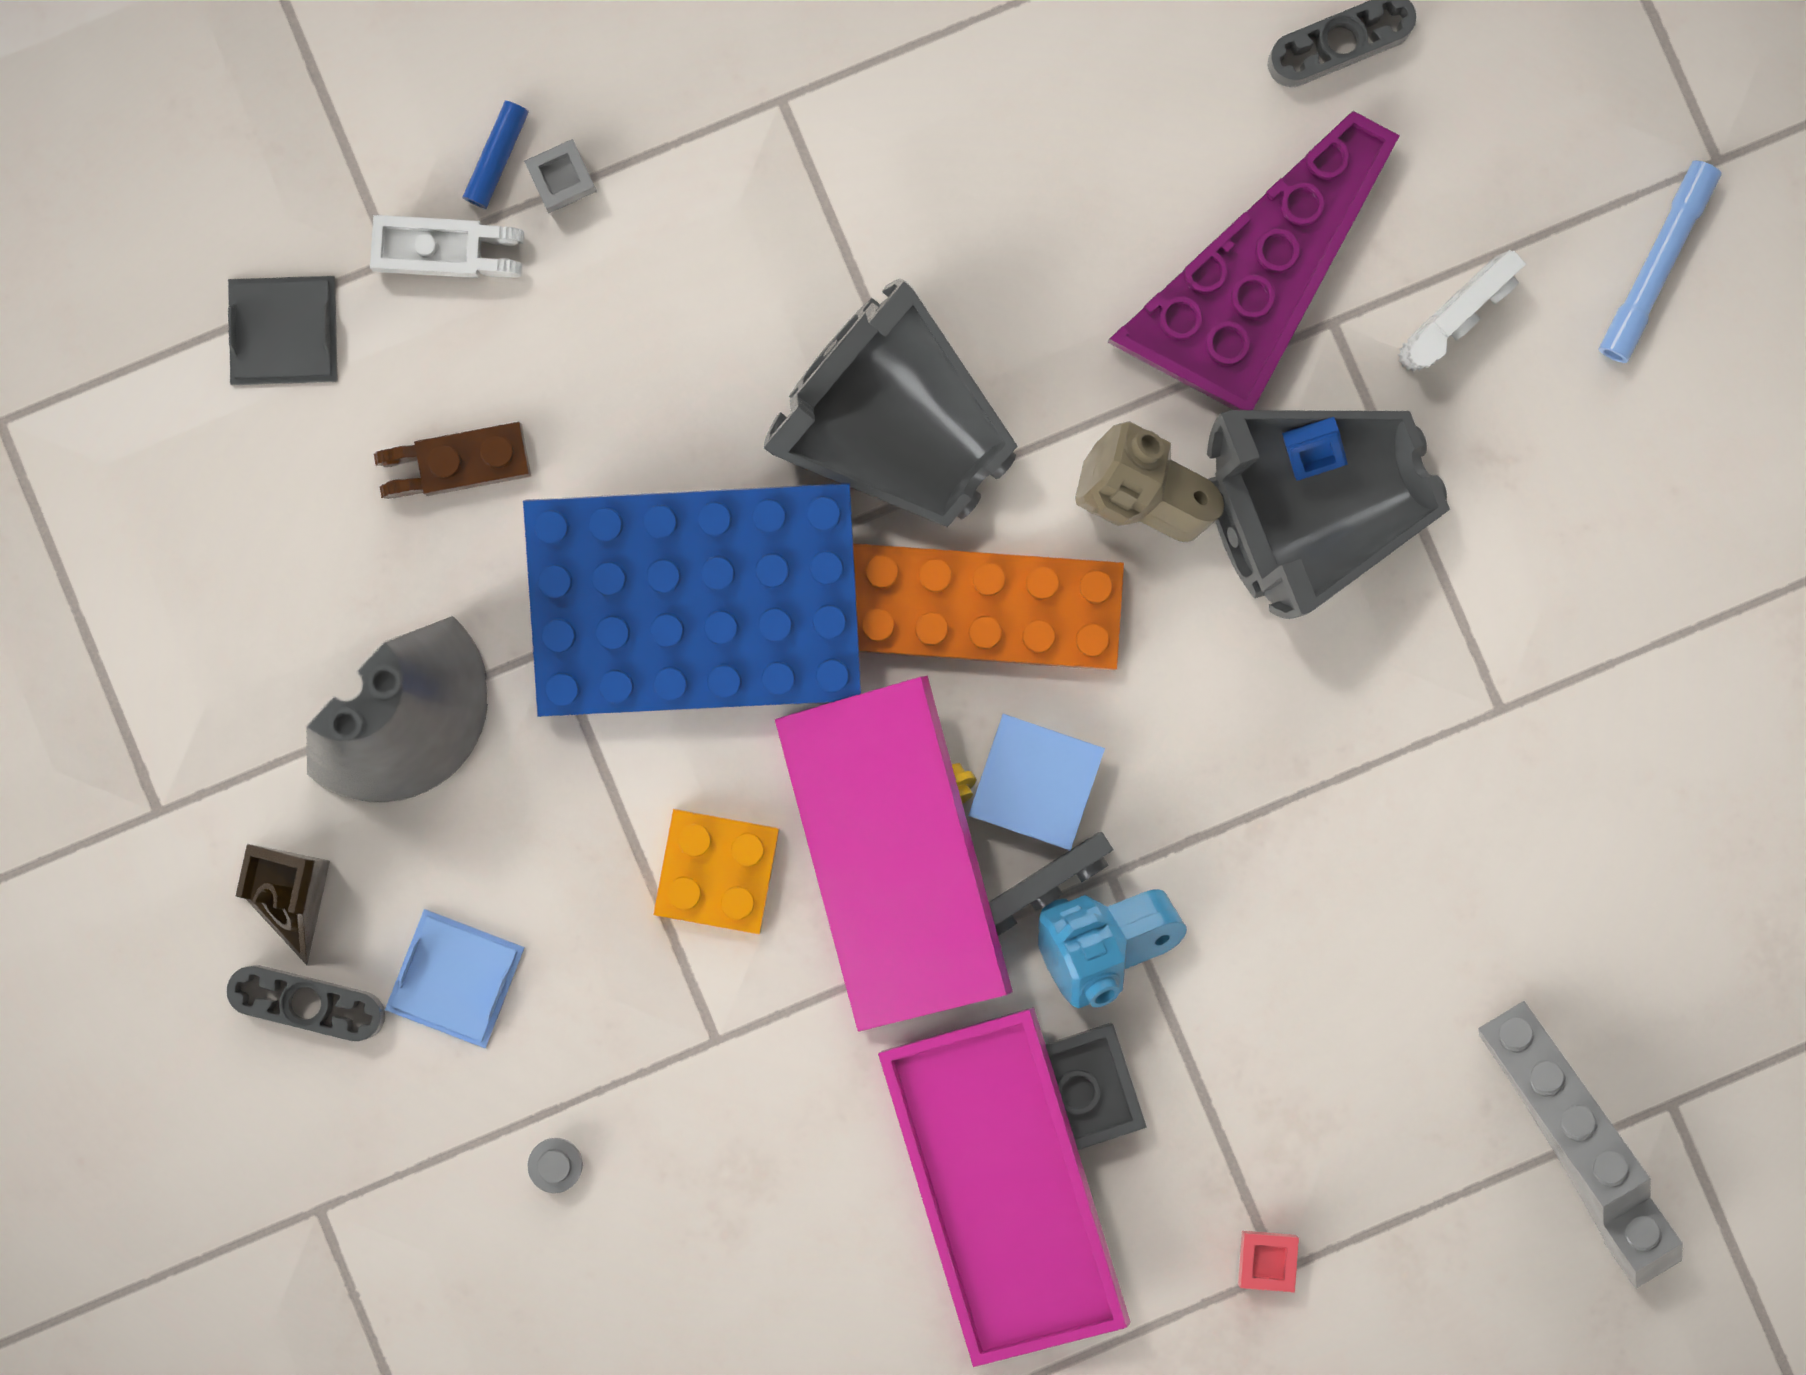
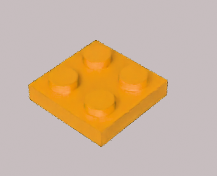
M673 809L653 915L760 934L780 828Z

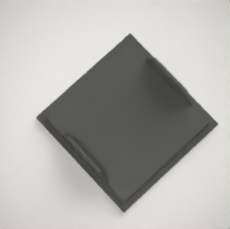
M335 276L228 279L230 385L338 382Z

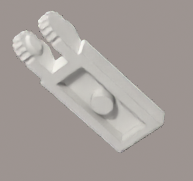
M373 215L370 269L373 272L471 278H479V274L490 277H521L522 263L506 258H481V243L487 242L504 246L523 244L524 231L507 226L482 225L480 221Z
M1509 250L1495 256L1407 339L1408 343L1402 344L1403 347L1399 349L1400 354H1398L1402 367L1405 366L1406 370L1411 369L1412 372L1416 371V369L1419 371L1424 367L1428 368L1430 365L1435 364V360H1440L1447 353V338L1450 335L1455 340L1461 338L1478 323L1480 317L1475 312L1487 300L1490 299L1496 304L1518 285L1519 282L1514 275L1526 265L1514 250Z

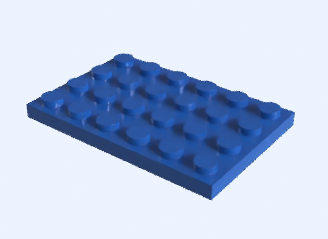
M850 483L526 499L523 501L537 717L835 702L861 694Z

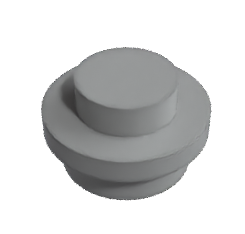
M549 1138L540 1142L532 1150L528 1159V1173L532 1182L539 1189L549 1193H560L571 1188L578 1181L583 1167L579 1150L570 1141L562 1138Z

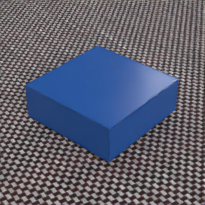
M1335 417L1282 433L1296 481L1348 464Z

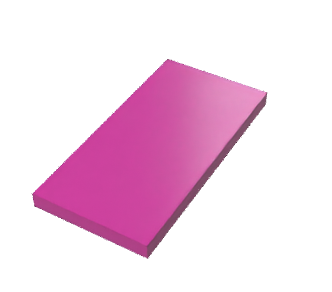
M928 676L917 677L775 719L857 1031L860 1032L1012 993V986Z
M1034 1007L886 1049L878 1053L973 1367L1127 1328L1131 1323Z

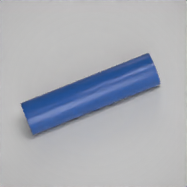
M504 101L462 196L464 200L480 208L487 209L529 111L516 103Z

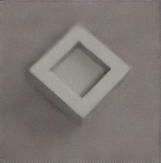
M573 139L524 161L548 213L597 192Z

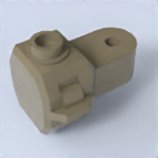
M1130 421L1113 425L1095 443L1083 462L1075 496L1076 505L1117 526L1142 522L1181 542L1195 540L1222 515L1224 510L1222 495L1210 480L1171 460L1170 442Z

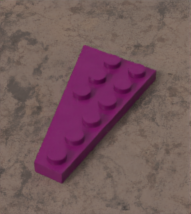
M1352 111L1282 179L1280 178L1251 208L1244 212L1190 262L1160 293L1158 292L1127 324L1112 335L1107 343L1233 410H1253L1400 135Z

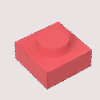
M1242 1231L1238 1286L1245 1289L1295 1292L1299 1237L1293 1234Z

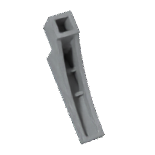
M1525 1001L1478 1028L1479 1036L1543 1132L1604 1239V1244L1633 1286L1638 1288L1681 1262L1683 1243L1650 1198L1651 1178Z

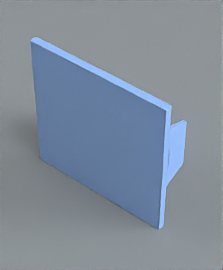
M1003 714L968 816L1071 851L1105 748Z
M424 909L385 1010L486 1048L525 947Z

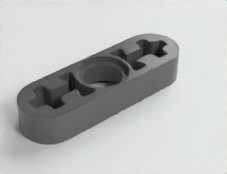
M1370 0L1289 33L1275 43L1269 55L1268 69L1270 75L1277 83L1283 86L1297 87L1398 46L1407 39L1415 26V8L1410 0ZM1384 9H1387L1391 16L1400 14L1402 20L1397 26V32H1393L1389 25L1382 26L1373 30L1369 37L1373 43H1368L1366 27L1376 24L1384 14ZM1359 18H1364V24ZM1337 27L1349 29L1356 38V48L1346 54L1333 51L1327 41L1328 32ZM1310 38H1316L1318 53L1307 57L1300 66L1299 72H1296L1292 65L1282 66L1280 62L1283 61L1286 55V49H1291L1294 55H1301L1311 50L1314 42ZM1319 56L1325 63H1319Z
M261 965L239 969L231 976L227 984L228 1001L236 1011L242 1014L349 1041H362L373 1037L380 1031L385 1020V1010L382 1002L369 992ZM256 975L260 977V987L277 991L281 990L280 980L286 981L287 986L279 1000L280 1013L273 1011V1007L278 1001L275 999L263 997L255 999L253 1005L249 1004V994L241 991L242 983L253 981ZM303 987L316 991L321 1000L319 1012L311 1019L299 1017L292 1008L293 995ZM332 993L340 995L339 1000L335 1004L337 1007L352 1009L357 1007L359 1001L365 1003L364 1012L372 1015L371 1023L363 1024L359 1027L358 1031L352 1029L353 1020L336 1015L332 1016V1026L326 1025L325 1020L330 1015L333 1007Z

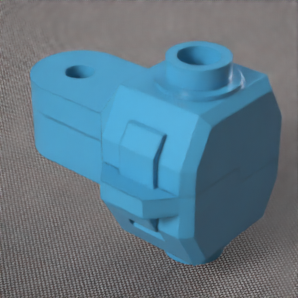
M1149 890L1110 906H1105L1084 895L1071 901L1057 899L1042 909L1039 918L1038 947L1048 971L1064 998L1078 1009L1089 1004L1092 1007L1098 1008L1114 1001L1119 993L1123 991L1125 969L1170 951L1183 940L1187 928L1163 890Z

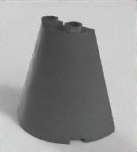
M897 279L886 285L882 293L888 297L881 304L873 298L866 302L815 359L789 395L791 398V413L789 416L786 417L780 412L774 419L765 438L764 449L778 458L839 483H850L851 488L948 527L957 516L960 519H964L977 506L981 499V494L976 489L986 477L991 475L995 479H999L1006 473L1016 458V454L1013 451L1018 446L913 288L903 279Z
M1230 410L1221 413L1217 417L1210 432L1207 456L1210 459L1216 458L1215 477L1208 480L1218 488L1224 502L1223 513L1216 520V525L1228 557L1241 581L1255 599L1265 596L1272 603L1269 604V612L1284 619L1298 618L1312 612L1450 510L1444 482L1438 475H1430L1423 465L1421 457L1426 454L1427 443L1422 430L1415 425L1410 411ZM1335 417L1348 464L1296 481L1282 433Z
M453 616L388 640L357 671L363 683L359 695L349 701H341L333 697L307 725V775L328 790L348 798L368 802L400 801L423 794L447 780L462 766L481 735L488 704L487 675L479 650L466 629Z

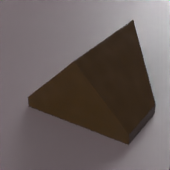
M247 844L236 897L246 899L307 965L330 861Z

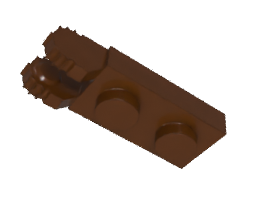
M520 422L414 441V445L393 447L376 451L374 454L376 466L393 467L402 463L418 461L421 478L396 479L380 486L381 498L386 499L420 493L431 496L531 477L524 433Z

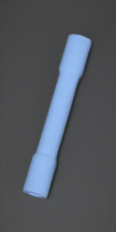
M1692 161L1672 201L1671 211L1625 303L1618 309L1599 347V351L1606 357L1621 363L1629 361L1648 323L1649 313L1695 221L1702 215L1722 175L1721 171L1715 166L1703 161Z

